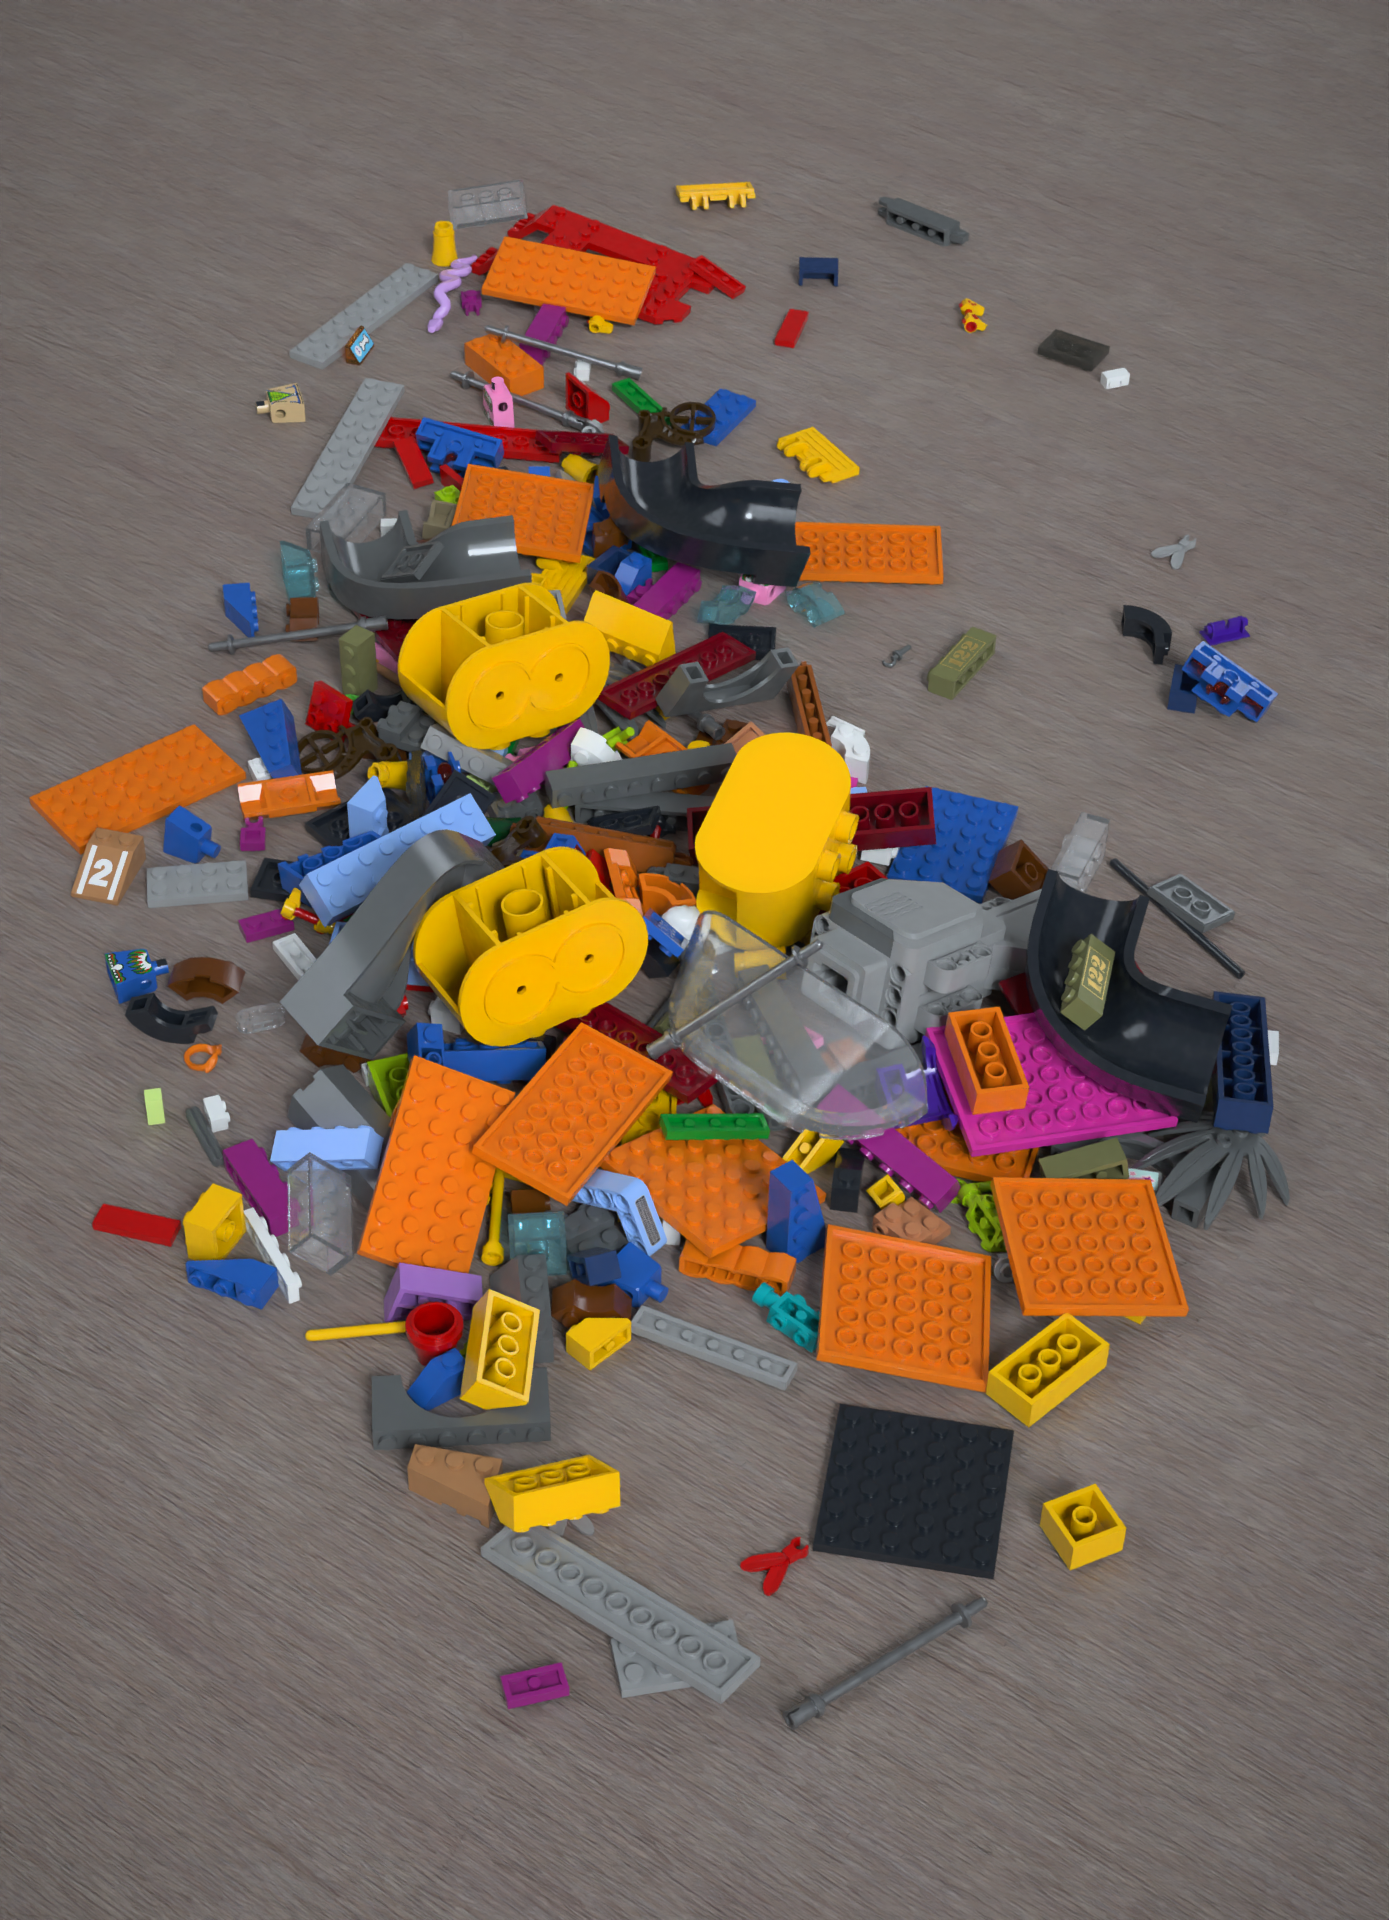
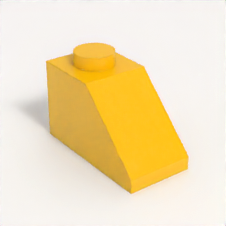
M811 1119L782 1159L786 1162L793 1160L809 1174L829 1163L844 1143V1140L826 1125Z
M586 1318L579 1324L573 1325L566 1333V1352L590 1371L631 1340V1321L628 1318Z

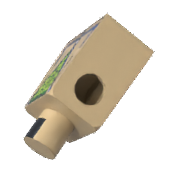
M298 383L267 389L266 400L255 402L257 414L269 413L273 423L306 422L304 401Z

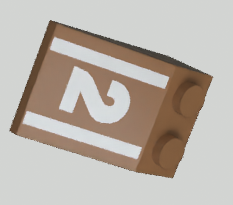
M97 827L87 843L71 891V897L118 906L146 860L143 836Z

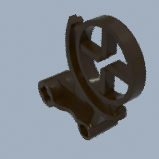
M699 402L679 404L671 412H667L666 407H663L662 411L657 413H650L648 410L639 411V436L635 437L632 441V459L649 462L651 460L652 440L655 438L684 446L685 442L694 443V445L704 444L703 437L709 435L715 428L716 416L714 411L709 406ZM691 410L690 430L682 429L675 424H689L690 417L677 416V414ZM696 410L706 413L709 417H696V424L709 426L694 431ZM666 417H670V427L665 422Z
M370 717L361 719L358 725L347 729L343 725L338 726L339 732L337 734L329 730H318L307 734L298 742L299 756L308 744L315 751L300 759L302 773L310 774L333 770L334 780L349 773L367 753H372L378 762L402 761L396 746L392 743H385L379 738V733ZM342 736H345L349 741L347 752L341 739ZM323 738L333 739L321 747L323 753H320L318 746L314 742ZM339 747L337 756L329 763L323 754H327ZM316 754H318L324 764L323 767L319 768L305 767L317 760Z
M525 816L517 823L516 828L509 833L504 841L491 848L490 846L485 847L506 868L524 860V858L516 856L521 849L528 846L530 848H538L544 844L547 839V833L533 816Z

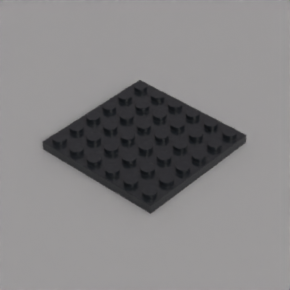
M840 1403L815 1531L813 1551L994 1580L1014 1430Z

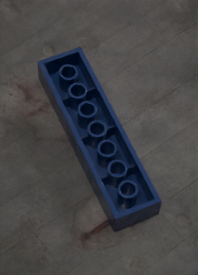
M1213 991L1212 1000L1233 1005L1211 1075L1214 1127H1219L1223 1130H1243L1252 1134H1268L1274 1104L1265 997Z

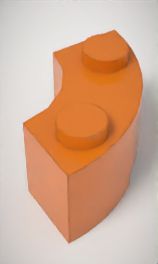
M653 873L639 874L640 902L646 912L651 908L657 914L663 915L674 906L687 905L696 907L695 896L683 883L679 885L672 882L665 875Z

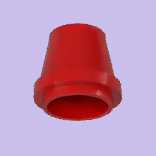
M428 1302L417 1306L408 1314L405 1329L408 1340L414 1346L418 1361L426 1367L430 1360L453 1348H457L458 1341L463 1335L464 1325L461 1313L452 1305L444 1302Z

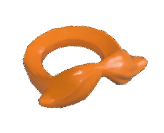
M196 1044L191 1046L184 1054L185 1064L190 1069L209 1073L217 1064L218 1056L222 1053V1045ZM196 1052H206L212 1055L204 1064H194L190 1061V1056Z

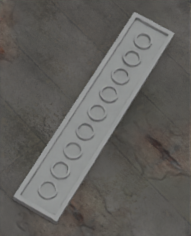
M404 264L289 351L290 358L323 370L347 352L364 329L369 335L437 283L438 274L416 267L413 264Z
M369 378L364 379L293 502L291 514L324 521L328 520L329 522L333 521L405 392L404 385Z
M505 1526L481 1547V1556L720 1704L760 1667V1656L544 1526L530 1527V1530L527 1532H514Z

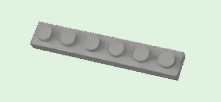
M641 1305L631 1321V1333L784 1391H786L797 1372L798 1363L643 1305Z

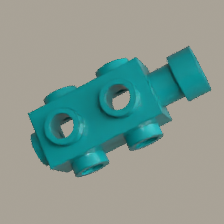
M763 1282L755 1291L752 1301L760 1307L765 1306L769 1309L766 1322L812 1353L817 1348L820 1310L815 1311L810 1308L806 1300L799 1294L792 1295L786 1291L782 1296H779L774 1292L775 1289Z

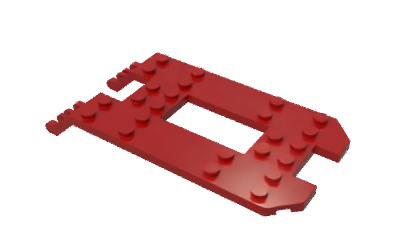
M552 205L536 215L527 213L523 219H520L514 227L507 231L509 237L522 239L532 232L540 230L549 234L541 244L586 252L590 249L611 258L655 266L656 273L638 316L639 319L655 325L663 324V320H672L673 323L682 322L691 313L690 305L679 302L691 288L705 294H709L715 288L714 285L688 267L690 261L695 258L669 249L667 246L656 244L603 224L598 220L566 210L564 207ZM489 247L485 253L476 259V262L470 265L472 273L480 276L489 271L499 249Z

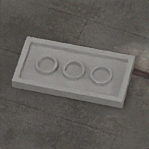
M246 860L146 868L148 908L249 900Z
M733 1619L707 1623L711 1628L738 1643ZM610 1639V1647L622 1698L692 1687L618 1640Z

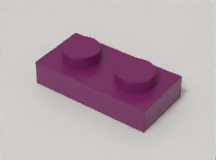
M282 908L238 920L239 929L246 943L295 930L293 920L282 918L280 914Z
M562 1662L500 1676V1684L508 1709L570 1695Z

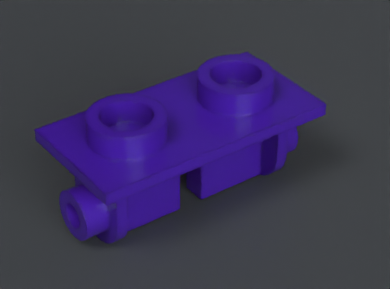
M1243 616L1228 619L1227 625L1224 620L1210 622L1207 626H1204V630L1199 632L1210 646L1250 637V634L1245 630V626L1248 625V619Z

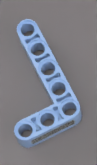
M597 1169L572 1200L617 1211L628 1242L633 1243L649 1257L667 1243V1238L650 1192L645 1183L639 1178Z

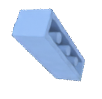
M360 1125L358 1128L351 1129L344 1126H336L334 1129L312 1127L311 1130L290 1127L288 1130L276 1131L270 1161L283 1171L378 1169L384 1138L377 1134L374 1128L366 1125Z

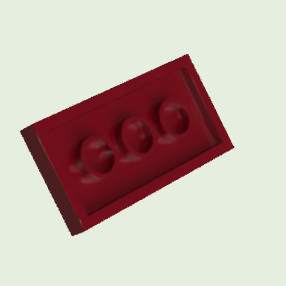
M536 430L535 438L542 443V446L547 447L554 454H562L565 451L574 455H581L582 452H586L590 455L600 456L604 451L608 436L614 434ZM618 438L619 450L623 454H628L629 446Z

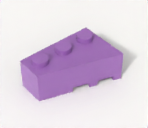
M399 1262L384 1298V1323L394 1322L393 1320H406L408 1314L414 1308L428 1302L450 1304L461 1313L463 1320H471L473 1307L483 1296L482 1277L480 1275Z

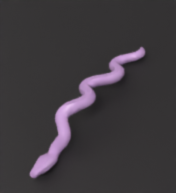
M472 254L471 257L452 261L450 264L452 269L440 272L439 279L442 282L434 290V298L440 304V307L433 314V319L429 320V333H434L443 326V318L448 315L451 309L450 299L445 293L459 288L462 283L460 277H466L472 272L470 265L476 262L478 258L475 254Z

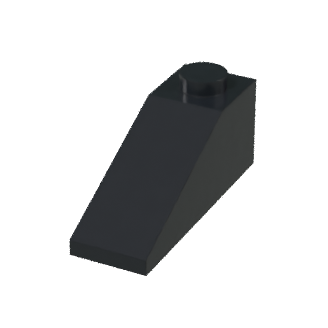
M839 1148L831 1188L830 1210L853 1213L858 1211L865 1157L858 1149Z

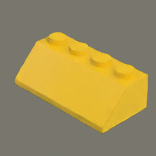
M597 590L593 593L584 621L600 630L607 641L609 651L618 653L647 667L676 654L673 622Z
M488 1289L474 1305L460 1394L461 1400L486 1410L523 1406L529 1402L540 1314L539 1309L491 1289Z
M590 1454L484 1478L486 1489L499 1521L514 1532H527L530 1530V1527L538 1525L552 1526L556 1524V1521L564 1519H581L583 1515L589 1513L602 1514L608 1512L610 1508L620 1506V1472Z

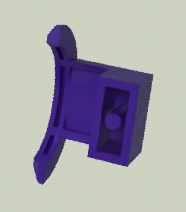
M922 1036L924 1070L906 1074L903 1064L878 1068L874 1086L885 1120L894 1129L940 1120L947 1131H952L959 1119L951 1111L943 1091L936 1065L935 1045L927 1036Z

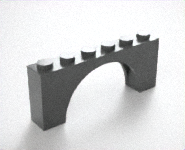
M789 647L770 650L760 662L746 672L727 681L706 685L709 680L699 662L680 664L655 699L665 717L770 700L776 697L799 667V664Z
M1136 1132L1052 1145L1050 1156L1117 1137L1126 1158L1140 1160L1149 1152L1164 1144V1142L1144 1133ZM1183 1151L1150 1166L1160 1171L1167 1178L1175 1166L1189 1153ZM1215 1165L1197 1181L1176 1195L1172 1219L1195 1229L1205 1217L1209 1197L1216 1176L1221 1168L1220 1166Z
M547 1367L533 1368L529 1402L526 1405L491 1409L470 1417H445L424 1410L413 1402L406 1393L401 1375L372 1376V1434L374 1450L414 1448L415 1444L429 1447H451L551 1441Z

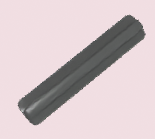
M197 1106L188 1108L185 1112L187 1114L186 1118L212 1165L215 1167L224 1165L223 1150L202 1112Z

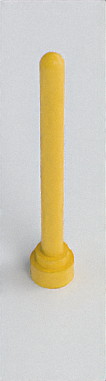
M497 1167L493 1178L489 1238L482 1248L481 1255L482 1262L489 1266L500 1265L504 1260V1248L499 1241L505 1171Z
M406 1321L308 1330L305 1333V1338L308 1341L404 1333L406 1332Z

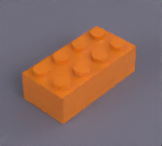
M488 334L464 343L465 364L489 384H491L492 378L502 377L508 390L520 396L544 388V367L511 340L506 339L504 343H501L502 337Z
M1000 1006L949 1012L944 1034L972 1114L1024 1109L1029 1085Z

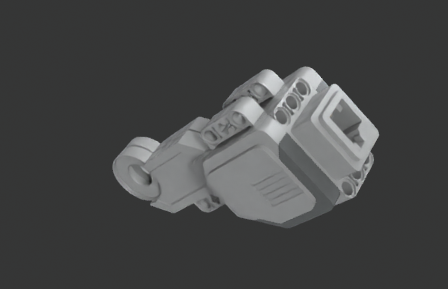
M880 878L835 895L832 898L830 911L820 914L814 919L810 943L820 939L824 945L822 949L807 958L808 966L805 968L802 992L818 1005L886 1049L898 1050L920 1041L922 1036H925L926 1028L946 1025L949 1012L981 1009L983 997L990 995L992 990L1001 991L998 986L1000 981L1025 972L1030 929L1042 889L1014 900L998 897L978 904L943 882Z

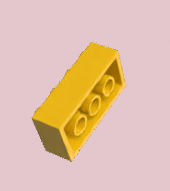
M1064 1313L989 1371L986 1395L1027 1427H1030L1106 1367L1110 1344L1071 1314Z

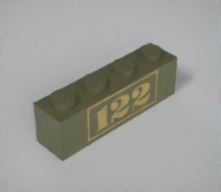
M973 626L966 634H962L957 644L952 645L946 656L941 657L935 668H931L928 672V691L953 700L994 655L996 635Z
M1092 934L1084 940L1080 939L1072 948L1073 955L1068 965L1069 974L1065 980V992L1061 997L1062 1006L1060 1013L1083 1030L1089 1028L1103 1015L1115 951Z

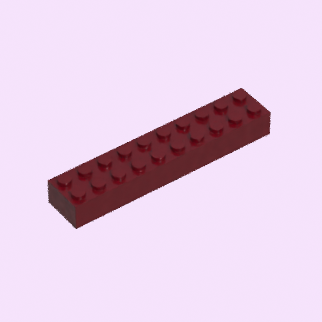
M932 787L850 794V813L859 816L856 833L851 844L857 845V851L936 844ZM711 806L687 808L689 855L693 857V865L699 864L695 854L696 836Z

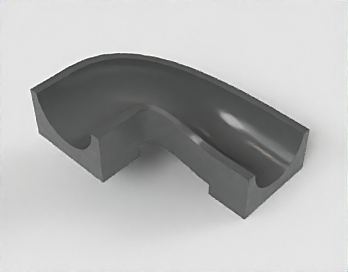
M407 510L398 511L397 521L387 534L366 543H352L342 540L332 532L328 520L319 521L321 559L329 591L332 590L338 600L347 608L370 617L386 615L387 619H420L424 614L435 608L517 584L531 583L532 580L530 569L521 570L512 515L461 522L425 542L440 541L445 547L419 581L406 583H385L381 581V577L405 546L421 544L415 539Z
M448 829L436 830L425 835L409 847L390 867L338 935L283 997L280 1003L318 1046L372 1060L406 1022L396 1010L401 1005L405 995L411 948L416 931L425 913L436 901L448 893L505 867L482 842Z

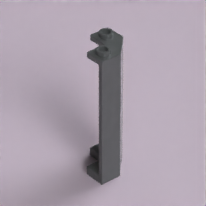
M343 1064L323 1068L312 1076L315 1080L304 1091L300 1088L292 1095L287 1117L297 1128L302 1130H311L312 1127L334 1129L336 1126H344L351 1129L358 1128L360 1125H366L374 1128V1131L384 1138L378 1169L334 1170L369 1211L392 1129L389 1127L391 1118Z

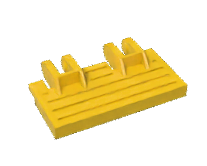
M750 182L676 185V194L680 202H689L690 199L692 210H697L699 206H702L703 209H709L708 199L711 201L726 200L727 198L729 208H734V205L738 204L743 208L746 207V197L747 199L755 198L754 188Z
M814 427L778 438L777 448L783 451L787 457L796 456L801 462L799 468L804 472L806 471L810 478L819 476V479L824 483L828 481L835 483L859 475L860 467Z
M581 555L580 563H569L564 560L538 557L536 565L544 570L541 574H533L532 572L531 583L539 584L548 591L560 590L567 615L587 584V566L597 558Z

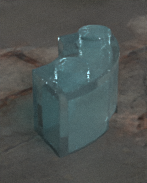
M807 582L785 592L788 604L794 612H800L805 615L813 628L845 614L841 604L831 591L828 593L820 588L822 587L820 583Z
M723 585L715 599L701 601L697 623L716 625L734 623L741 615H745L755 599L756 592L743 586Z

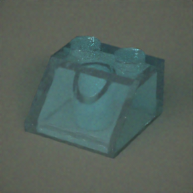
M280 541L282 576L289 603L290 598L316 597V590H319L318 578L314 577V572H318L316 559H312L310 550L286 541Z
M564 1211L508 1214L510 1260L517 1255L546 1253L548 1276L567 1275Z

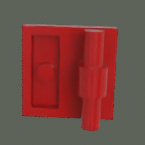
M323 681L314 682L305 724L316 731L329 730L336 734L339 732L338 726L343 725L346 729L356 726L349 721L353 700ZM342 736L341 739L344 743L345 736Z

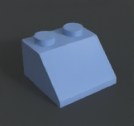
M373 775L347 802L350 838L372 830L382 837L389 834L386 798L378 777Z

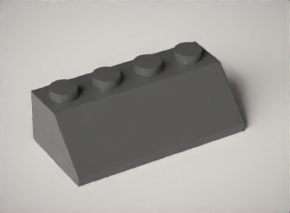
M546 1253L517 1255L490 1275V1287L493 1291L540 1310L533 1364L554 1362V1340Z

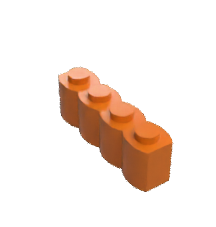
M272 655L262 663H253L243 671H235L223 679L207 683L202 688L203 700L218 715L228 714L238 706H247L257 698L270 696L278 689H286L297 682L296 667L283 655Z
M687 1239L679 1257V1272L694 1278H707L719 1284H734L739 1288L756 1291L763 1282H766L775 1289L774 1292L782 1296L786 1291L789 1292L796 1273L797 1259L786 1253H769L760 1247H742L739 1244L709 1258Z

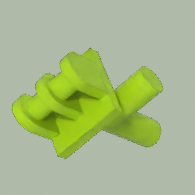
M618 726L602 735V737L607 740L606 744L614 752L618 751V753H621L615 747V744L617 742L627 744V739L633 736L635 732L632 727L621 731Z

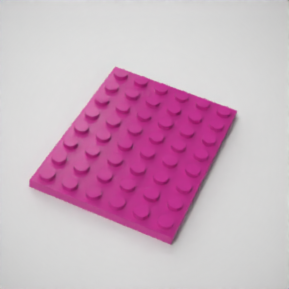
M1034 1013L1004 1017L1029 1085L1025 1108L973 1115L944 1034L946 1025L926 1028L925 1036L935 1045L936 1065L954 1113L958 1116V1123L971 1157L1177 1126V1117L1145 1108L1146 1103L1106 1088L1073 1066L1046 1037Z

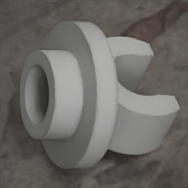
M595 419L592 421L587 420L585 422L586 427L581 431L604 433L603 425Z
M999 1253V1260L993 1267L994 1275L1001 1282H1012L1014 1279L1007 1253Z

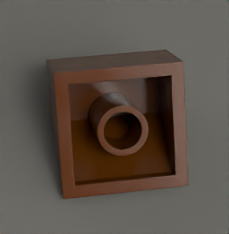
M1021 839L999 851L988 882L1002 897L1014 900L1042 889L1049 868Z

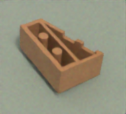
M415 1444L407 1467L409 1490L439 1505L445 1503L457 1509L458 1514L464 1517L469 1515L481 1521L482 1526L489 1528L495 1509L486 1489L484 1478L503 1474L502 1459Z

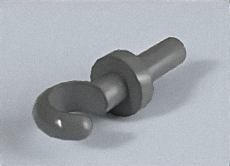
M907 644L901 650L893 651V656L890 657L893 662L886 663L884 659L882 661L883 665L889 668L895 666L896 660L900 661L903 659L902 655L909 651L911 646Z

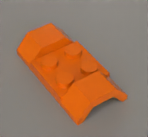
M650 720L645 722L640 734L627 744L617 742L615 744V747L629 758L688 750ZM710 784L674 789L672 791L679 794L701 795L708 789Z
M333 770L237 784L244 821L248 817L250 820H257L259 816H262L264 819L268 818V816L269 818L305 814L332 809L341 804L335 787Z
M613 848L604 849L615 897L630 903L643 917L646 910L640 902V896L636 889L639 885V878L636 866L628 852Z

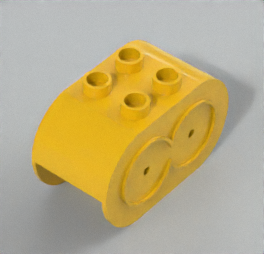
M521 583L441 606L424 614L412 626L403 641L398 659V678L404 693L462 744L477 749L503 750L508 748L512 741L527 736L535 738L544 737L550 733V729L569 724L583 715L593 705L603 690L609 673L610 653L604 635L594 625L579 620L568 622L560 615L556 599L546 588L536 583Z
M772 733L753 739L737 753L695 840V854L699 863V891L696 899V908L700 911L704 927L723 943L745 951L771 949L784 945L788 947L802 939L812 929L814 919L818 916L820 910L830 911L832 898L839 894L840 884L833 881L838 871L849 874L856 858L857 845L851 844L859 821L858 815L850 813L851 778L849 769L841 755L830 745L803 734Z
M553 847L450 892L436 901L425 913L416 931L413 957L421 977L474 1039L490 1046H510L529 1038L542 1036L546 1030L571 1018L583 1017L592 1008L616 997L629 985L642 966L648 947V931L645 921L638 910L627 901L614 897L600 882L596 868L583 853L570 847Z

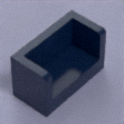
M799 257V286H803V278L834 279V287H838V258Z
M613 545L587 566V584H591L598 570L615 576L621 561L632 553Z
M1175 664L1167 710L1195 714L1198 696L1192 692V689L1199 681L1191 679L1182 670L1184 665Z
M595 1247L566 1255L571 1280L576 1279L583 1284L593 1286L621 1278L616 1250Z

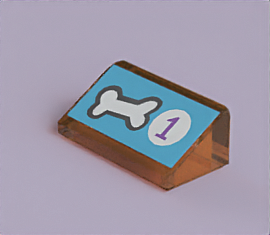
M360 325L345 345L347 364L360 366L374 348V342L364 326Z

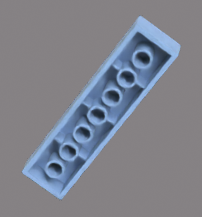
M470 793L306 874L299 886L324 927H327L356 912L398 858L425 835L436 830L448 829L482 842L484 846H487L496 834Z

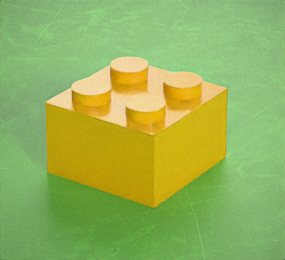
M212 1183L208 1190L200 1195L193 1209L185 1214L183 1226L189 1259L194 1261L225 1260L246 1233L241 1193Z
M1096 1483L1043 1503L1040 1527L1069 1570L1123 1550L1126 1527Z

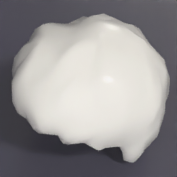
M674 906L662 915L666 922L689 940L686 947L697 943L698 939L703 935L704 924L701 920L700 911L695 906Z

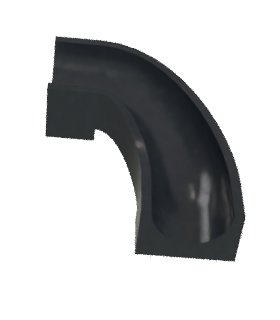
M608 436L597 469L601 503H606L611 519L629 539L641 547L671 560L702 568L752 575L753 584L797 586L811 554L810 547L796 545L795 521L798 501L802 491L801 484L744 480L720 485H704L699 481L697 475L694 443L685 442L680 451L667 459L655 462H641L628 458L619 450L618 436Z
M1048 869L1033 916L1025 963L1027 992L1037 1022L1058 1052L1089 1078L1119 1094L1146 1103L1145 1108L1197 1123L1206 1101L1214 1064L1233 1005L1165 986L1151 980L1139 971L1135 963L1134 952L1150 900L1149 897L1139 895L1138 898L1130 901L1098 898L1069 886L1059 877L1058 871ZM1092 934L1115 951L1103 1015L1089 1028L1083 1030L1060 1013L1062 1006L1061 997L1065 992V980L1069 974L1068 965L1073 955L1072 948L1080 939L1084 940Z

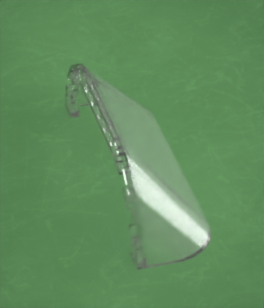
M713 910L702 912L696 920L669 999L668 1012L671 1029H679L789 956L725 914ZM800 964L789 969L687 1035L681 1041L680 1049L697 1066L714 1076V1078L774 1120L800 1133L807 1129L819 1132V1137L824 1139H866L881 1136L884 1134L885 1129L897 1125L900 1128H904L928 1113L925 1072L919 1057L906 1038L888 1021Z

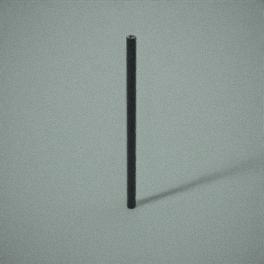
M1117 858L1111 860L1110 866L1140 893L1149 897L1150 901L1234 976L1241 979L1245 975V971L1201 932L1147 895L1149 886Z

